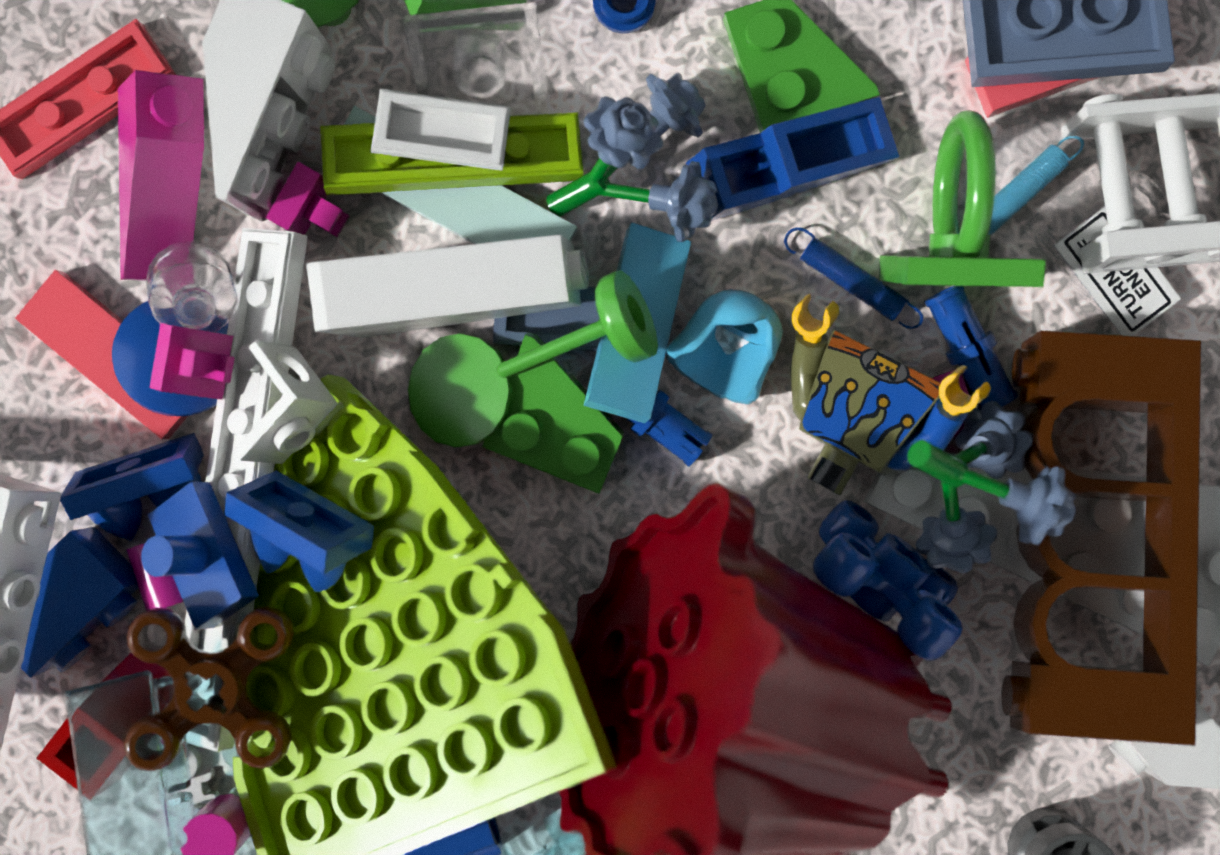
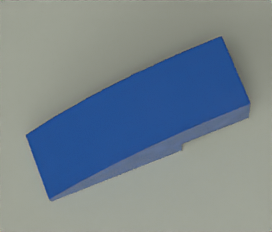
M877 97L772 124L759 134L705 147L685 164L689 165L692 161L699 162L702 177L714 182L717 187L715 194L718 208L711 217L712 221L844 179L891 162L900 156L881 99Z

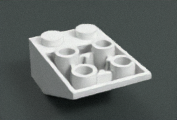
M220 0L203 39L215 194L217 198L260 222L266 209H271L286 183V176L281 173L290 151L298 152L306 141L311 124V119L306 113L315 92L322 94L327 89L335 69V58L331 56L333 48L307 12L282 0Z

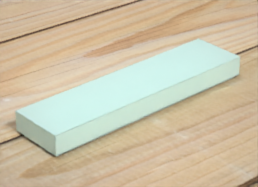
M354 105L344 124L375 123L376 117ZM502 185L379 192L473 244L562 235L572 241L577 231V226Z

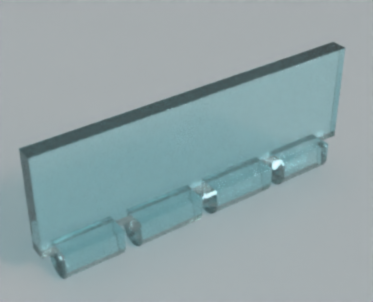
M147 670L65 691L87 855H174V853L176 855H183L180 848L187 842V835L182 829L195 816L193 794L190 792H178L191 785L186 736L184 737L182 750L176 759L162 770L153 772L139 770L131 765L125 756L123 746L126 733L137 720L145 715L158 713L168 706L174 692L171 676L153 679V674ZM156 733L145 734V743L150 749L156 751L164 749V742Z

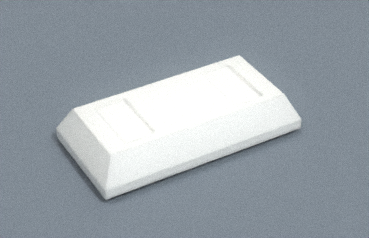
M380 88L371 153L503 171L511 107Z

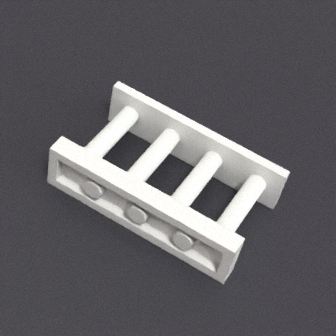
M1220 93L1124 101L1123 96L1120 94H1107L1086 101L1082 105L1083 108L1061 127L1062 139L1069 136H1079L1081 138L1094 137L1108 225L1102 227V235L1079 249L1083 274L1220 262V221L1207 222L1205 214H1198L1185 130L1218 127L1220 137ZM1156 132L1170 220L1166 221L1164 226L1144 228L1143 220L1135 219L1122 135Z

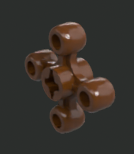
M156 607L147 609L137 615L128 627L126 636L128 648L141 661L158 664L166 669L172 677L174 692L172 700L166 708L158 713L143 716L126 733L123 746L125 756L131 765L139 770L149 772L162 770L176 759L182 750L184 737L197 725L209 723L219 724L229 730L235 740L238 756L242 762L250 767L264 769L280 762L290 748L292 739L290 726L285 718L278 713L263 711L255 706L248 697L246 684L248 675L253 668L262 662L276 660L285 654L291 645L294 630L288 615L274 607L256 608L247 614L240 623L237 637L232 645L217 652L201 651L192 645L186 635L184 621L179 614L171 609ZM261 623L272 625L277 631V641L268 645L259 642L255 637V626ZM150 624H157L164 628L167 634L165 645H155L148 639L147 630ZM215 674L220 676L225 682L219 691L220 696L214 694L207 700L201 698L197 693V690L203 683L201 678L208 680ZM260 730L268 731L275 738V744L269 748L259 747L253 741L252 734ZM156 733L164 742V749L159 751L150 749L145 743V734Z

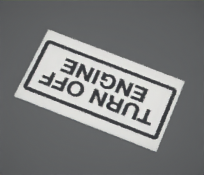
M1103 207L1054 244V246L1122 336H1133L1180 301L1181 298L1158 267L1083 274L1079 249L1102 235V227L1108 225L1106 209Z

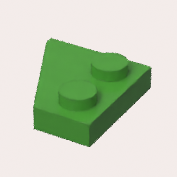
M761 0L724 13L723 22L760 133L772 124L877 98L880 95L877 85L792 0Z

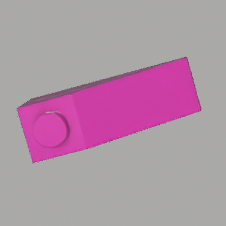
M135 70L118 87L120 280L146 281L147 274H149L148 281L189 282L204 150L203 79Z

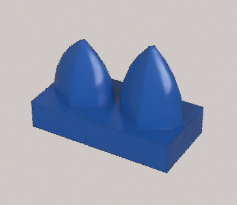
M191 433L77 471L62 492L60 502L70 520L88 515L96 525L106 532L131 541L134 539L142 519L140 497L148 495L154 505L158 507L191 481L202 482L198 472L204 457L201 445L195 433Z
M277 470L226 492L225 516L249 529L254 550L265 572L272 573L279 569L290 554L299 559L304 575L315 592L327 590L335 585L343 574L346 563L372 548L374 525Z

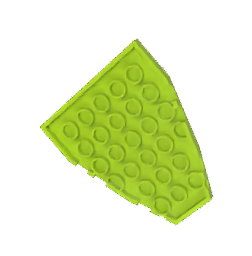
M328 374L320 380L338 404L315 428L313 439L305 447L292 453L284 463H275L274 471L277 470L374 525L372 548L349 560L346 563L343 574L335 585L321 592L313 590L304 575L299 559L290 554L285 563L272 573H266L260 563L256 589L259 597L255 599L254 610L266 606L280 609L292 621L294 635L292 643L285 654L276 660L262 662L253 668L248 675L246 684L248 697L255 706L263 711L278 713L289 724L292 739L288 752L280 762L264 769L250 767L242 762L239 756L232 757L233 778L257 855H401L617 767L566 631L439 467L345 377ZM261 623L255 626V637L259 642L268 645L277 641V631L272 625ZM260 730L252 734L253 741L259 747L269 748L275 744V738L268 731Z

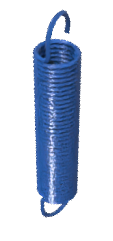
M795 227L786 233L784 244L786 249L793 254H796V252L788 246V236L796 230H801L810 235L812 239L801 255L800 260L813 267L815 271L818 270L823 276L828 277V279H831V281L844 288L847 292L849 291V293L862 300L867 306L870 305L872 309H875L878 313L880 312V315L882 314L888 320L894 321L907 303L908 306L919 313L920 322L916 326H906L901 321L898 323L907 329H915L922 325L923 314L909 302V299L906 300L896 290L893 291L891 287L880 282L878 278L867 273L865 269L862 270L852 260L849 261L844 255L841 256V253L836 252L831 246L828 247L826 243H823L820 239L818 240V237L815 238L811 232L801 227Z

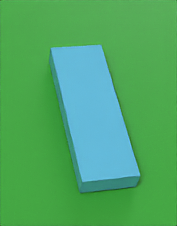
M631 223L627 228L616 271L622 270L629 275L647 304L657 333V354L640 362H630L616 351L607 335L600 337L583 406L641 423H646L651 419L691 241L678 242L673 235L636 223Z

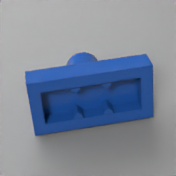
M191 481L148 514L156 536L149 538L143 546L141 553L142 565L151 576H173L195 630L216 627L259 597L210 482Z

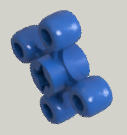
M851 500L841 501L831 510L819 527V536L826 545L814 559L812 566L814 574L830 591L842 597L850 596L864 611L881 621H889L898 612L902 619L897 627V633L906 647L924 660H938L956 643L963 630L960 619L948 607L958 591L956 580L944 568H930L927 564V559L909 543L894 534L886 533L877 543L874 538L879 531V526L875 518L859 504Z

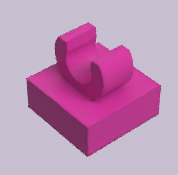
M298 161L266 218L287 231L302 235L307 233L313 223L333 236L338 237L349 215L325 200L328 195H326L324 190L323 176Z
M161 323L150 389L223 400L225 383H231L235 357L230 356L234 336Z

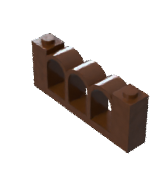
M1039 331L1022 342L1021 349L1018 348L1015 351L1012 361V383L1014 387H1020V405L1037 406L1025 420L1026 423L1022 428L1030 432L1033 438V445L1025 454V468L1032 479L1037 478L1044 467L1053 469V467L1058 466L1065 470L1064 485L1076 497L1146 502L1144 576L1088 573L1073 569L1058 557L1051 545L1049 535H1045L1042 542L1038 545L1031 542L1029 544L1020 542V525L1018 523L1016 536L1019 552L1029 568L1042 577V579L1030 585L1017 602L1013 620L1016 642L1030 662L1012 661L1011 675H1006L1002 683L1001 702L1003 712L1006 716H1010V727L1028 734L1196 746L1201 340ZM1074 408L1147 413L1146 482L1092 479L1076 475L1064 467L1054 452L1051 438L1054 422L1062 410ZM1078 587L1144 592L1143 670L1079 666L1068 663L1056 653L1048 639L1046 622L1050 607L1060 595L1072 588Z

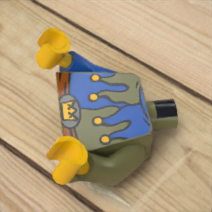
M807 294L792 312V323L798 332L795 337L790 366L793 413L800 420L799 430L825 444L807 478L840 496L858 463L885 476L890 469L907 471L914 467L909 463L907 455L911 445L916 441L925 440L944 451L965 421L968 412L989 395L991 388L987 381L976 390L973 396L965 394L960 389L959 377L965 372L966 366L958 367L940 383L836 330H833L828 340L825 333L839 315V306L834 301H831L826 307L823 320H817L810 314L808 310V304L811 300L810 294Z

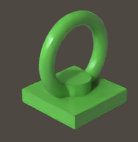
M973 110L959 112L951 119L942 136L934 173L932 197L934 234L929 235L928 256L880 255V281L906 285L1044 287L1046 260L989 257L990 235L988 233L995 200L996 159L991 130L985 118L978 112ZM966 150L967 193L964 217L960 230L958 221V190L961 166Z

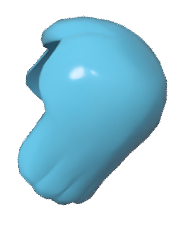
M729 289L719 291L709 296L699 306L682 332L668 345L666 358L681 375L687 377L701 388L707 389L714 396L722 399L726 398L735 403L751 404L758 399L768 369L775 360L783 334L782 324L773 308L756 295L743 290ZM721 326L749 341V343L732 354L727 355L715 338L716 327Z

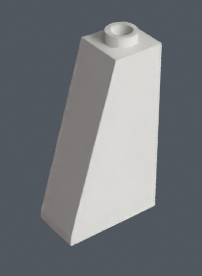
M562 235L306 263L315 332L360 338L581 306L579 290L588 288V272L584 253L582 250L574 251L573 242Z

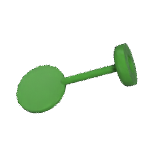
M622 270L602 277L595 290V302L600 320L504 361L500 352L483 338L461 333L438 338L423 349L411 370L408 396L410 411L418 426L437 443L452 447L480 444L497 432L508 415L513 393L510 376L607 335L616 351L630 362H640L656 355L658 349L656 329L650 311L638 287L629 275Z

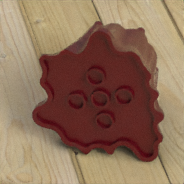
M718 483L709 484L678 515L671 518H666L659 514L648 515L640 522L633 533L612 542L603 581L594 592L583 594L578 599L576 631L570 641V645L617 767L551 793H559L561 797L560 828L562 832L581 834L585 855H853L849 854V852L875 849L891 832L892 813L895 809L920 794L940 798L947 792L949 785L948 776L944 771L926 765L917 749L909 740L908 726L910 720L921 718L940 723L945 722L952 712L951 700L945 695L930 690L925 678L916 668L923 659L906 647L898 636L897 631L789 567L755 542L753 537L756 511L746 494Z

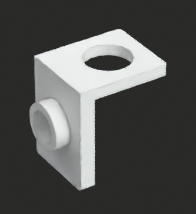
M255 340L249 349L283 396L238 444L234 451L241 461L282 464L292 453L302 449L313 439L315 428L338 403L297 348ZM278 360L290 366L300 376L302 381L288 374L281 367Z

